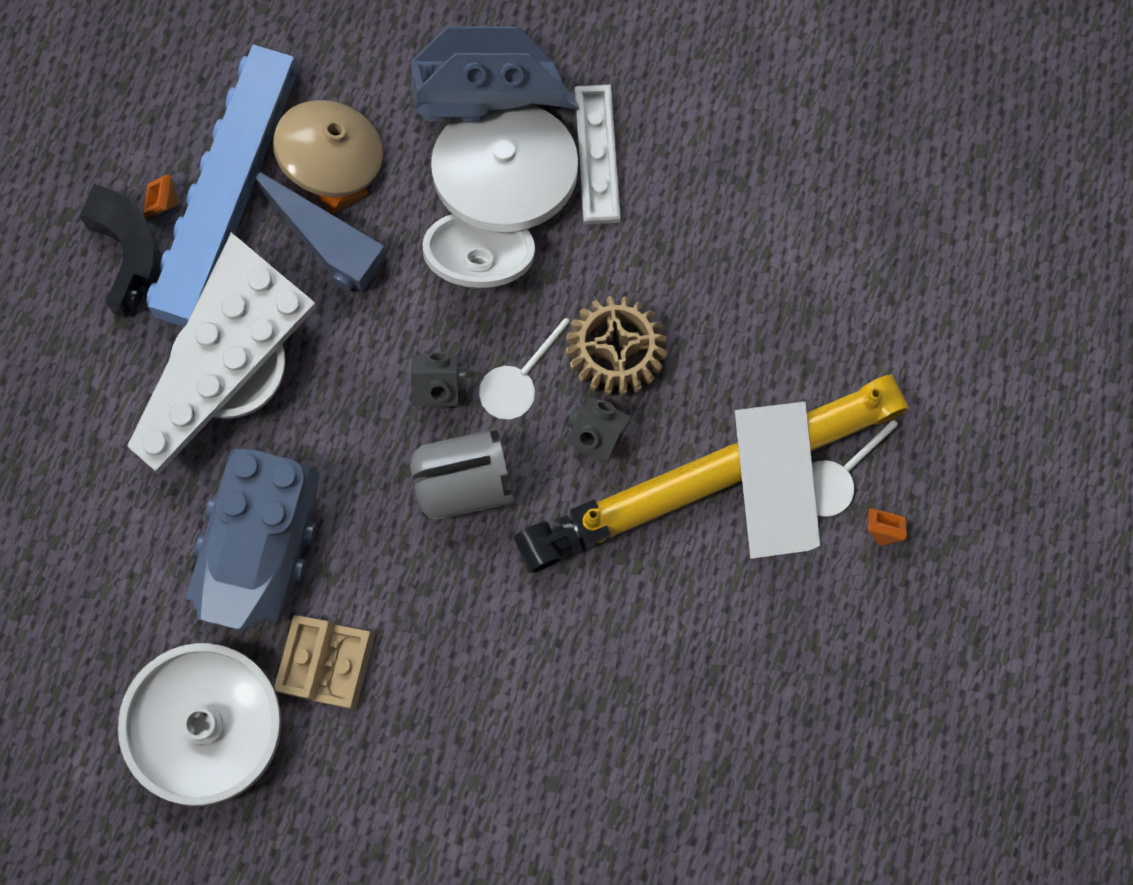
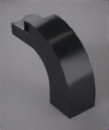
M94 184L79 217L87 229L109 236L122 245V264L105 303L113 314L127 318L130 310L136 309L140 304L143 290L140 288L141 285L150 288L153 283L158 282L161 263L159 246L145 217L130 200L116 191Z

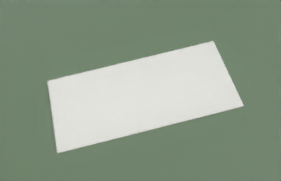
M797 402L735 410L750 559L809 551L820 546L806 403Z

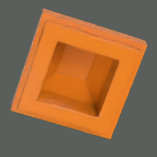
M166 174L148 183L143 209L144 217L151 218L178 205L172 176Z
M869 508L867 530L878 545L903 541L907 536L906 518Z

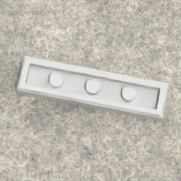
M611 85L575 86V99L579 106V110H576L583 224L620 223Z

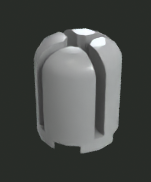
M498 429L421 445L414 451L410 464L412 478L415 482L414 489L421 510L429 518L440 520L514 503L512 495L504 496V491L511 490L501 442H492V439L499 438Z

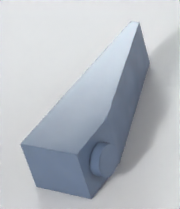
M259 172L255 178L260 191L333 276V282L346 291H351L354 288L363 293L386 260L384 246Z

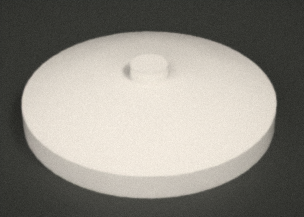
M531 104L504 110H488V113L481 116V119L477 121H464L459 117H455L443 129L435 143L431 158L433 183L444 206L463 222L479 229L494 232L525 230L553 217L571 197L578 176L577 149L571 134L555 116Z
M196 643L184 645L156 657L138 673L130 684L123 698L118 718L119 744L129 770L150 792L163 799L182 805H214L243 793L266 771L276 753L280 740L281 708L275 689L268 677L245 655L217 644Z

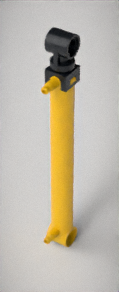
M893 374L875 379L854 393L807 412L810 451L873 424H883L907 412L909 406ZM738 442L596 502L594 499L570 509L569 517L565 515L558 518L559 527L551 529L548 522H542L517 533L513 538L528 572L535 573L560 562L564 558L561 552L563 549L569 548L571 553L574 554L582 550V544L584 551L590 550L608 542L610 537L741 482L742 475Z

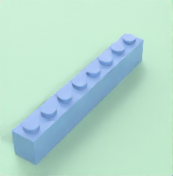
M253 44L249 55L243 56L238 69L239 80L236 87H231L227 94V110L223 120L218 119L215 124L213 145L210 152L206 151L202 156L200 163L201 175L197 184L193 183L188 191L187 210L184 217L180 216L176 221L173 233L175 240L171 250L167 249L164 252L160 263V270L162 272L158 282L151 285L147 294L148 308L155 318L183 327L186 326L231 232L235 235L256 181L255 177L260 171L298 74L293 56Z

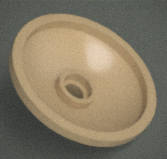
M313 100L292 107L279 120L273 138L276 160L287 177L303 189L322 196L343 197L362 191L374 181L383 161L382 142L370 121L355 109L334 101Z

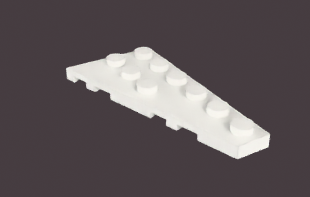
M232 232L127 445L133 453L157 474L161 473L317 308L314 301Z

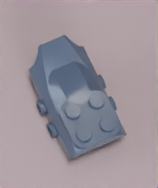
M447 26L411 60V86L414 108L427 121H441L444 117H459L464 121H477L481 119V116L487 114L488 110H504L530 104H543L579 110L574 94L564 87L554 62L520 27Z
M234 449L230 451L216 498L211 497L207 505L205 517L209 522L206 532L199 535L194 550V555L198 559L185 599L192 601L195 605L198 620L241 631L264 619L277 622L292 593L295 581L301 582L306 569V559H302L305 544L312 545L315 538L317 523L312 522L315 512L320 475L318 471L289 458L252 449Z

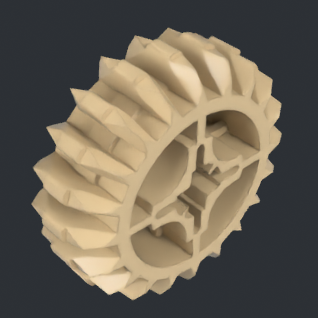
M609 296L607 297L605 307L595 300L592 302L593 312L583 308L580 310L582 320H572L571 328L575 332L567 333L566 341L571 346L566 348V356L575 358L570 362L572 371L582 370L578 376V380L581 383L586 382L590 377L593 378L590 385L592 391H596L601 383L605 385L604 393L606 396H610L613 386H616L620 396L623 397L626 395L627 385L630 384L633 391L639 392L641 390L640 380L646 384H651L654 378L651 372H661L662 364L659 361L664 360L667 351L661 347L666 345L667 337L659 334L663 328L661 322L651 323L654 318L652 310L646 311L644 314L641 313L642 303L640 301L631 308L628 307V298L626 296L621 299L620 305H614L613 297ZM607 322L608 329L604 336L595 338L594 342H586L593 329ZM620 322L632 325L642 336H639V333L625 331ZM613 333H615L619 346H622L619 359L617 351L611 345ZM647 349L644 359L635 367L626 370V358L630 355L638 354V350ZM590 356H594L595 359L609 361L613 371L602 368Z

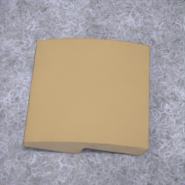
M294 615L274 686L275 692L356 711L375 634L370 631L334 625L329 621Z

